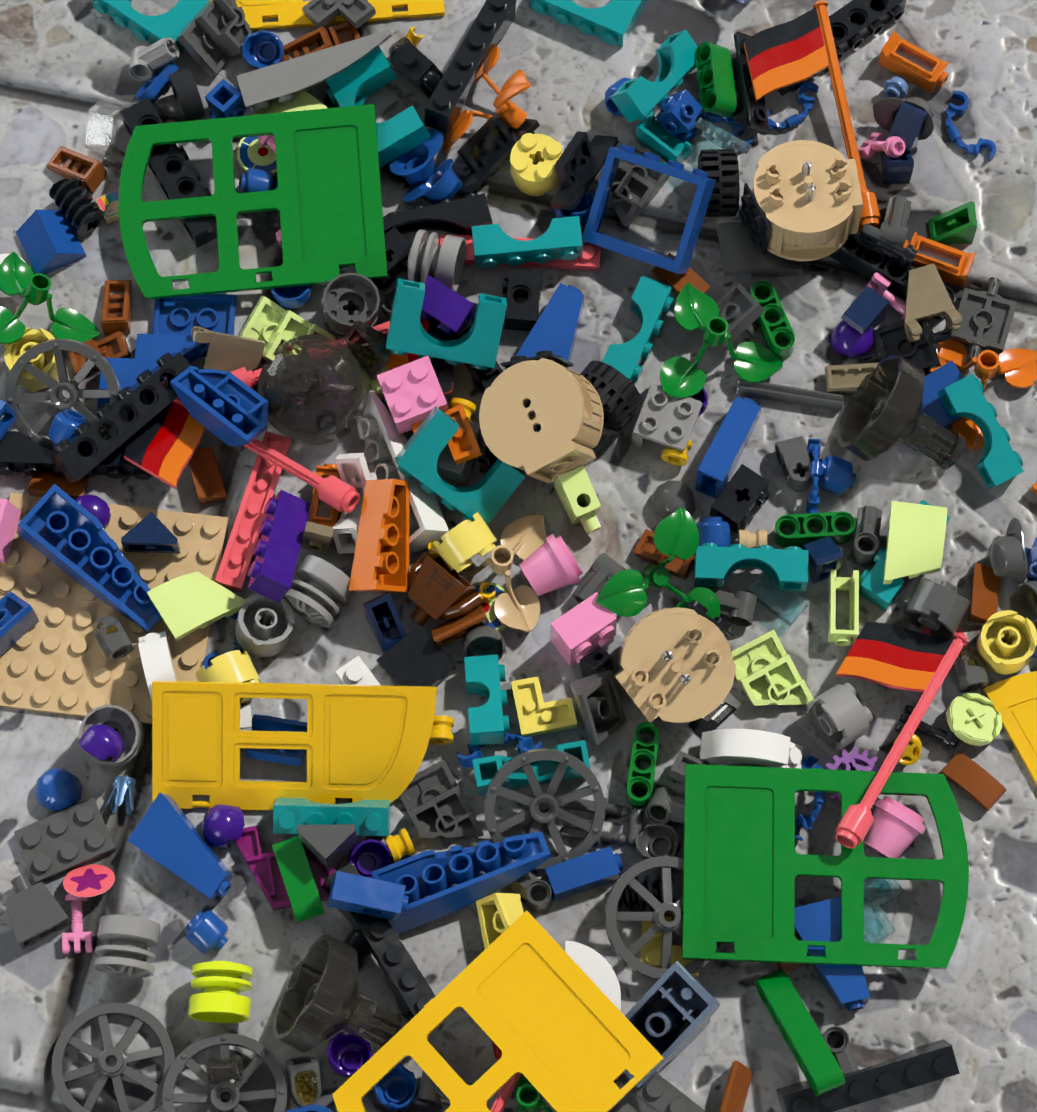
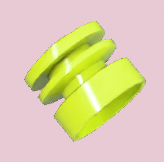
M230 961L202 962L192 966L191 973L197 978L191 980V987L203 991V993L190 996L188 1014L190 1018L203 1022L228 1024L242 1023L250 1020L251 999L239 995V993L252 989V983L247 981L253 978V969L251 967Z

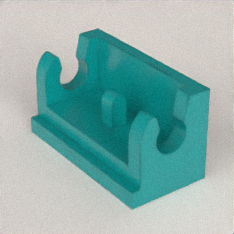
M653 114L648 117L646 123L640 121L636 125L635 139L666 162L673 160L683 163L693 153L692 144L688 141L684 144L677 137L672 136L663 126L655 121Z

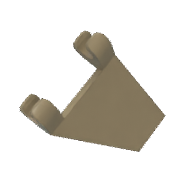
M935 264L909 270L904 318L905 332L909 342L918 341L920 339L919 335L922 334V328L917 321L944 314L947 327L951 331L958 330L960 328L959 324L962 323V317L955 309Z
M198 326L192 328L191 336L194 342L209 343L203 369L231 372L244 366L247 371L259 368L265 341L214 332Z

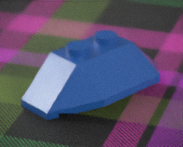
M189 366L170 381L171 387L191 417L229 447L247 445L267 429L268 401L231 372L198 369V367Z

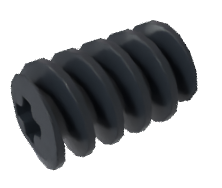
M62 179L53 184L49 191V196L54 199L55 204L66 215V219L72 224L78 235L81 237L86 236L97 228L104 217V212L98 210V204L92 202L93 197L90 194H86L87 189L84 186L80 187L81 181L79 179Z
M645 875L641 885L660 903H663L661 876L656 875L654 882L651 883L649 876ZM671 875L672 903H675V882ZM626 885L619 898L617 912L621 911L623 904L626 905L628 912H632L634 904H637L639 911L643 912L647 903L632 888Z

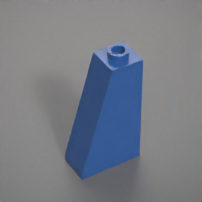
M560 283L516 356H526L529 358L536 356V352L552 351L553 354L562 356L563 359L570 362L584 307V294L575 286H566Z
M736 396L697 470L696 491L716 499L730 481L760 417L761 406H758L754 400L749 398L742 399Z
M159 793L128 838V841L208 898L217 900L219 896L221 898L224 897L232 885L229 881L233 875L172 797Z
M841 897L795 907L794 933L798 940L840 941ZM808 947L807 956L825 957L824 947ZM812 964L839 1010L847 1008L848 1012H852L865 1007L864 1004L868 1003L870 994L862 966Z

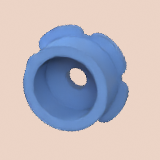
M892 77L884 82V93L887 98H906L908 85L902 78Z

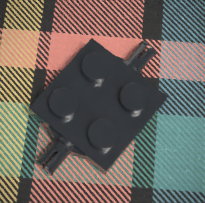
M923 319L917 321L922 328V334L919 335L920 339L915 342H909L905 332L904 320L875 329L873 333L876 340V352L861 356L862 364L880 363L885 370L889 383L940 367L941 363L937 353L938 343L953 339L951 330L948 328L934 333L929 326L928 320Z

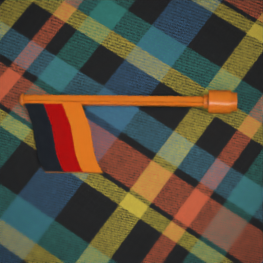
M820 0L813 4L812 10L796 19L762 30L744 42L755 100L757 102L773 91L805 81L828 68L847 157L856 161L863 201L858 230L861 231L866 224L877 228L881 217L876 194L866 189L828 16V3Z

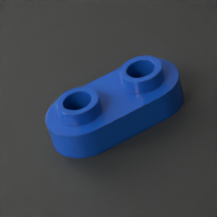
M171 61L156 69L152 77L137 91L135 97L139 101L149 98L153 104L161 96L159 91L165 85H170L169 74L176 72L178 67Z

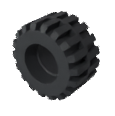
M701 150L698 156V169L707 172L708 178L716 180L705 217L736 216L739 209L740 189L738 157L735 150Z
M593 360L580 374L594 386L601 399L604 413L603 427L615 432L622 431L642 408L643 399L632 382L621 372L606 363Z

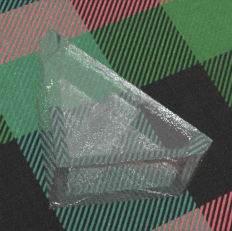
M99 100L89 109L85 148L111 154L122 121L120 111L126 109L125 105Z

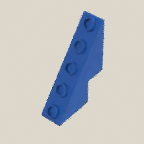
M137 333L135 359L105 358L114 369L118 377L120 389L122 390L126 386H129V388L133 387L137 383L135 378L147 369L152 371L158 366L156 360L165 353L181 352L190 364L198 358L206 357L209 343L194 342L192 336ZM100 372L99 389H109L102 372ZM161 374L159 380L165 382L167 376ZM144 391L140 392L139 397L142 396ZM98 398V409L106 403L110 404V398Z

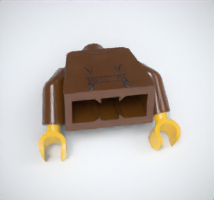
M431 540L428 543L429 552H424L410 568V590L408 597L418 605L410 617L421 626H424L430 617L436 620H452L481 605L482 600L484 602H491L496 596V591L489 595L483 593L490 586V583H482L479 592L476 593L475 590L477 588L455 570L450 571L439 553L434 551L435 548L432 543L436 540Z

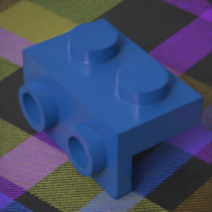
M254 714L251 731L307 732V722ZM246 748L245 757L301 767L306 750Z

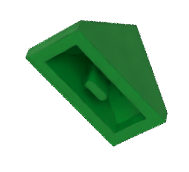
M970 201L929 219L931 240L944 245L972 243L977 229L975 203Z

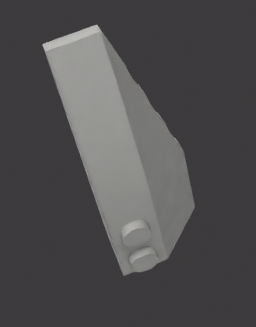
M388 29L237 75L245 107H253V110L256 111L269 107V101L278 99L279 103L294 99L293 94L329 80L371 54L392 37L391 31Z

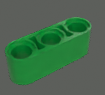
M707 41L701 42L695 53L701 106L705 112L728 118L733 115L737 106L730 50Z
M757 281L752 285L750 295L765 309L756 319L757 325L768 350L774 353L780 360H785L792 355L795 334L773 285L768 281ZM763 294L768 298L765 300L758 299L756 295ZM773 317L778 322L769 323L766 318ZM782 340L787 342L788 345L782 347L777 345L776 342Z
M843 511L783 515L776 521L773 538L777 545L781 547H803L804 544L828 536L836 545L846 544L853 537L856 521L850 513ZM844 524L849 530L840 532L835 526ZM817 526L821 532L812 533L808 530V527ZM788 527L793 531V534L785 535L780 529Z
M651 722L640 723L634 732L626 790V799L632 807L643 808L648 805L652 797L660 731ZM643 733H649L654 737V740L645 743L640 740L639 736ZM639 760H645L649 762L650 767L646 770H640L636 767L635 763ZM636 787H641L646 790L647 794L644 797L638 798L631 791Z
M296 836L272 844L297 923L325 914L299 837Z

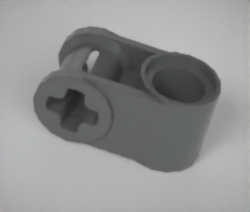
M803 436L776 442V456L782 467L788 487L795 492L806 491L811 485V461Z

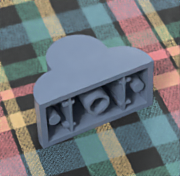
M678 961L661 976L625 1015L664 1058L636 1085L638 1088L646 1084L669 1061L673 1060L687 1048L711 1021L710 1017L720 1006V1003ZM628 1070L624 1072L630 1080L634 1077Z

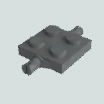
M995 277L989 279L987 291H975L964 288L958 309L962 317V323L959 324L960 328L951 332L953 339L950 340L970 346L966 358L968 362L971 361L973 353L974 357L978 358L980 350H991L999 354L1004 350L1017 302L1004 299L997 294L1001 280L998 278L994 287Z

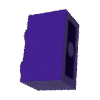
M429 275L424 282L425 294L420 317L426 321L432 318L439 323L437 328L449 336L452 333L460 336L476 312L475 304Z

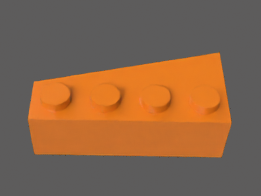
M399 479L366 480L348 591L382 594L387 592H409L410 481Z

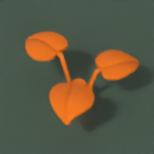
M495 45L478 71L474 83L483 77L497 94L493 106L496 107L497 117L501 122H505L512 129L516 130L526 119L527 113L510 99L530 88L531 85L526 78L525 72L519 69L505 81L500 91L488 76V71L496 65L500 55V48ZM465 109L462 111L449 135H444V152L448 155L449 148L467 131L474 116L489 120L492 115L476 110L469 112Z
M954 340L938 343L937 353L941 366L953 361L961 372L975 366L974 372L981 379L984 391L987 380L993 378L996 371L999 375L1004 374L1006 383L1015 388H1029L1037 382V351L1013 348L1003 351L999 356L994 351L985 350L978 355V358L973 357L972 361L965 364L968 353L962 343ZM937 367V368H934V369H931V370H928V371L931 373V372L935 371L936 369H938V368H940V367ZM964 417L952 424L955 436L968 448L976 450L985 446L983 434L972 420Z

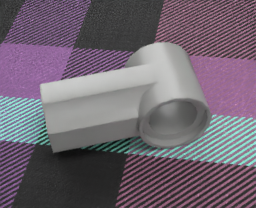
M164 37L148 47H135L131 54L130 76L137 81L149 80L154 70L179 57L180 51L177 48L176 42L171 37Z

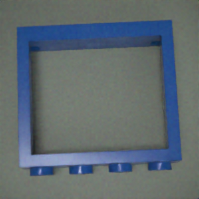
M620 143L619 147H609L582 240L677 274L687 273L716 180L708 178V173L700 169L693 168L692 172L683 169L684 164L669 160L668 164L659 161L660 156L653 153L644 152V155L634 153L636 148ZM620 159L698 185L675 258L599 232Z

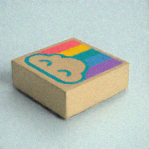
M119 188L95 199L99 210L104 212V219L107 225L119 219Z

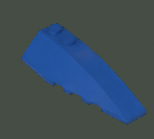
M54 484L18 524L17 534L100 600L146 632H149L161 618L147 594L151 589L136 573V569L130 561H127L119 550L118 545L103 529L100 521Z
M540 831L505 837L504 841L490 843L487 840L478 842L477 846L466 848L458 845L450 847L448 851L436 853L435 850L424 851L375 870L371 874L373 879L406 886L404 895L409 896L406 912L401 913L396 921L389 920L398 935L449 915L475 903L477 900L487 897L524 876L552 856L543 833Z

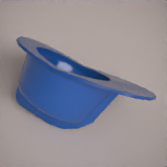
M427 129L431 138L391 161V172L402 176L411 186H415L418 182L430 177L435 169L434 156L438 153L443 143L442 133L437 129Z
M451 158L445 160L434 170L430 177L412 186L403 196V201L411 202L422 197L430 203L438 204L442 200H450L462 188L461 180L451 169L453 160Z

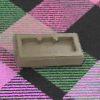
M880 363L825 366L827 393L846 394L878 392L882 390Z
M308 521L300 548L327 554L334 528Z

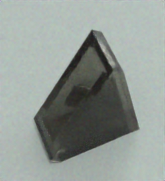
M356 321L342 341L371 380H375L377 375L381 373L390 361L391 352L390 349H386L387 336L361 321Z

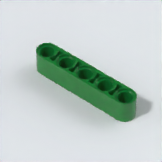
M779 969L755 979V985L761 1000L815 1095L820 1096L845 1085V1078L838 1062L783 969Z

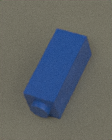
M610 846L546 867L545 876L551 887L553 899L557 901L616 881L620 877V870H623V864L619 854H613Z
M336 871L332 879L327 906L396 921L401 913L406 912L409 896L404 895L405 885Z

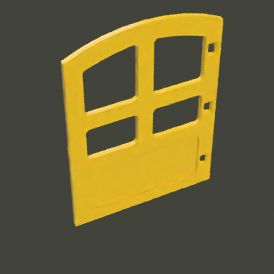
M526 910L332 1095L338 1112H366L362 1102L363 1097L405 1057L411 1056L450 1100V1106L444 1112H491L487 1107L488 1100L517 1073H522L557 1112H609L664 1058ZM459 1007H462L502 1051V1057L473 1085H467L428 1041L429 1034ZM628 1070L634 1077L619 1089L614 1081Z

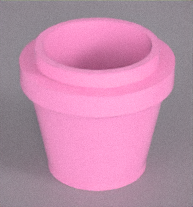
M553 533L547 536L546 541L519 564L538 597L572 583L575 586L581 582L579 576L583 574L562 537L558 536L555 538Z
M884 796L883 800L877 798L873 805L872 816L874 817V822L864 838V845L884 858H899L918 835H923L927 827L923 825L924 819L901 803Z

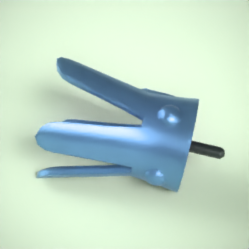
M125 771L124 776L114 777L113 790L104 807L108 806L113 796L110 808L111 814L116 813L118 806L123 802L124 795L127 815L131 816L132 811H134L133 790L135 789L136 780L127 777V771Z

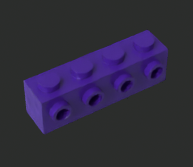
M280 490L275 498H269L264 508V513H267L259 528L261 539L257 542L253 551L256 559L248 571V576L251 577L248 589L279 602L291 588L311 503L283 490Z

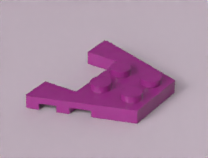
M257 826L243 828L240 839L234 841L272 910L291 908L289 896L274 852L262 854ZM304 849L321 902L327 901L329 894L323 884L327 876L334 873L335 867L328 872Z

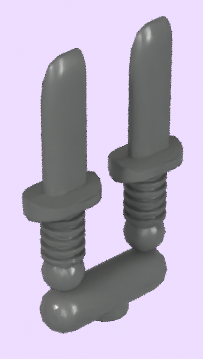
M604 797L606 814L621 815L623 817L630 814L627 838L622 833L617 834L616 832L611 833V831L605 832V830H601L594 845L600 846L602 840V842L608 841V843L613 842L614 844L616 842L618 844L627 842L629 846L635 847V837L641 832L642 809L634 807L630 812L628 806L612 805V803L606 804L607 798ZM578 799L564 804V808L594 813V801ZM570 825L563 826L560 829L561 836L583 839L588 832L577 826Z

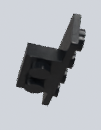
M736 32L733 35L736 57L731 61L737 106L731 117L744 110L747 127L765 133L769 130L765 98L762 97L757 102L755 100L744 48V42L751 36Z
M492 116L457 151L471 170L461 181L462 188L457 193L462 195L477 193L482 187L481 184L488 177L496 174L499 166L506 159L510 158L512 148L516 142L526 133H535L534 131L540 126L539 122L533 119H525L519 128L513 129L509 133L500 119Z
M576 132L554 165L561 188L551 201L552 208L576 209L604 166L609 147H616L619 143L617 137L595 135L591 142H589L586 132Z

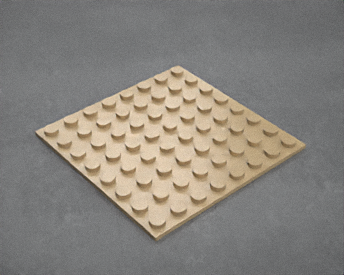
M10 493L9 502L21 511L18 524L42 497ZM108 504L111 517L105 531L115 541L127 561H130L136 569V573L150 589L193 572H199L215 581L222 561L228 517ZM152 512L178 539L181 549L180 553L125 552L121 539ZM16 529L7 563H0V599L9 591L13 592L31 605L39 622L0 656V707L85 717L96 707L116 705L135 713L142 724L152 725V701L142 665L138 638L152 632L166 631L177 681L198 682L195 674L203 666V661L206 657L211 625L202 630L198 628L176 641L161 617L153 628L146 632L62 571L18 535ZM103 616L113 617L121 623L134 648L131 653L117 661L109 662L94 635L93 627L95 621ZM108 626L105 629L107 634L118 631L115 626Z

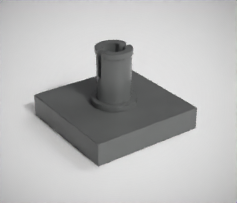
M737 282L716 302L719 308V316L728 322L729 328L727 333L731 334V343L739 335L745 341L751 340L752 337L745 330L748 329L755 336L758 329L752 323L765 311L748 291ZM724 341V342L722 343V345L726 348L727 345H726V342Z

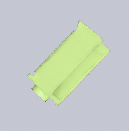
M831 569L828 578V642H835V645L849 646L856 641L859 635V570H853L850 578L836 577V570ZM836 591H849V630H836Z

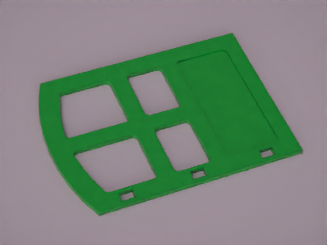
M369 104L135 126L121 169L118 214L126 258L145 299L327 284L340 275V267L355 266L357 274H362L370 280L388 278L375 105ZM273 135L276 148L277 189L237 193L235 191L233 140L242 137ZM210 141L212 143L213 195L150 202L141 200L146 168L154 146ZM279 211L283 252L282 265L255 269L240 268L238 215L250 212ZM207 216L216 217L219 255L218 271L161 277L151 258L143 225L146 222ZM272 273L273 281L256 282V274ZM188 281L189 288L173 290V282Z
M685 764L682 959L946 969L957 945L964 921L968 898L969 865L963 822L945 775L892 772L880 793L883 795L924 796L927 798L940 838L942 859L867 857L864 854V840L854 849L841 845V854L838 856L798 854L795 851V793L798 791L838 793L841 797L842 819L850 805L861 803L863 796L866 794L878 771ZM814 876L836 877L840 879V941H802L795 938V877ZM865 879L939 881L943 884L941 905L928 945L881 944L865 941ZM717 943L734 944V953L716 952ZM808 947H824L825 957L807 956ZM898 950L915 951L916 960L898 959Z

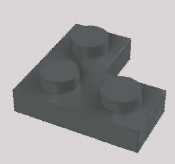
M312 0L302 7L303 14L318 28L325 26L340 14L357 29L376 14L375 8L367 0Z

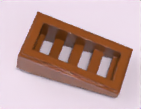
M321 26L284 45L282 62L290 60L288 54L290 52H293L295 58L300 57L299 49L302 48L306 55L334 46L329 32L324 26ZM313 45L315 50L310 51L309 46Z
M63 146L59 147L46 164L49 170L65 179H79L81 181L80 187L84 186L90 192H95L107 176V171L100 161ZM68 157V160L65 162V164L63 166H60L64 159Z
M132 280L105 281L101 314L104 335H111L121 331L125 335H129L131 331ZM111 292H125V294H111ZM110 312H123V313L110 314Z

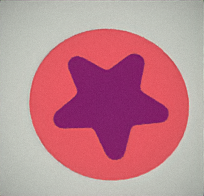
M83 865L73 869L65 876L63 887L69 894L77 897L97 896L112 887L115 882V874L111 869L103 865Z

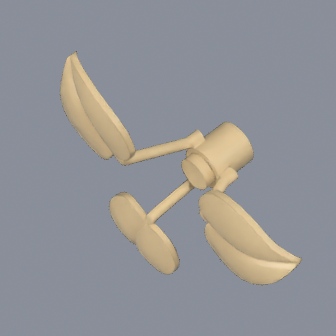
M541 514L526 516L510 523L502 531L501 545L492 550L491 558H485V561L472 571H470L472 565L459 572L470 583V576H475L488 565H490L495 573L504 574L508 592L502 593L496 598L494 604L495 616L506 627L525 632L532 631L537 625L540 616V602L537 594L529 586L521 585L514 590L512 589L510 569L515 555L524 561L546 541L547 534L544 517Z

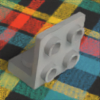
M651 384L634 427L631 444L642 448L644 440L647 439L680 451H685L701 410L702 402L690 397L680 399L670 397L662 391L661 387Z

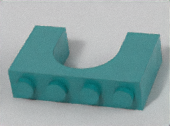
M92 0V5L99 13L103 15L106 13L111 16L120 27H127L132 30L139 40L143 42L147 40L153 44L164 37H171L181 52L184 47L176 38L209 0H179L170 11L158 16H147L137 12L131 6L132 0Z
M529 0V8H532L534 12L540 15L546 14L553 17L563 25L569 24L586 35L597 36L607 44L618 45L623 48L648 0H612L599 8H585L577 5L572 0Z
M378 47L349 69L327 80L326 82L330 88L326 92L333 104L338 102L340 107L364 105L370 95L398 77L385 54ZM413 105L387 121L376 123L379 168L431 138L430 133Z
M398 278L386 338V349H390L391 353L397 355L412 353L418 354L419 358L429 356L430 360H433L434 357L445 359L446 363L452 365H460L461 362L472 364L473 368L487 370L488 367L495 368L507 308L506 298L479 293L474 321L469 331L456 340L442 341L430 336L420 322L425 283Z
M435 406L395 457L396 463L399 465L397 470L409 479L414 476L421 481L419 486L430 495L435 492L443 498L441 502L450 510L454 511L456 508L465 514L463 516L464 520L471 519L472 522L475 521L472 515L478 512L488 526L526 476L521 469L497 459L487 474L472 486L455 487L442 480L437 472L438 457L460 427L457 421Z

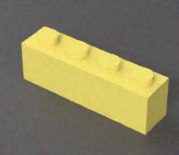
M494 893L476 901L484 949L524 913L520 894Z

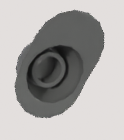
M888 97L876 103L873 110L874 118L877 124L884 130L890 132L902 102H905L927 112L919 140L926 139L932 134L934 130V121L932 119L934 110L922 98L909 97L903 100Z
M1014 518L1008 525L1006 535L995 539L991 544L989 559L996 576L1010 577L1017 584L1024 583L1026 580L1028 563L1024 550L1022 525L1019 519Z

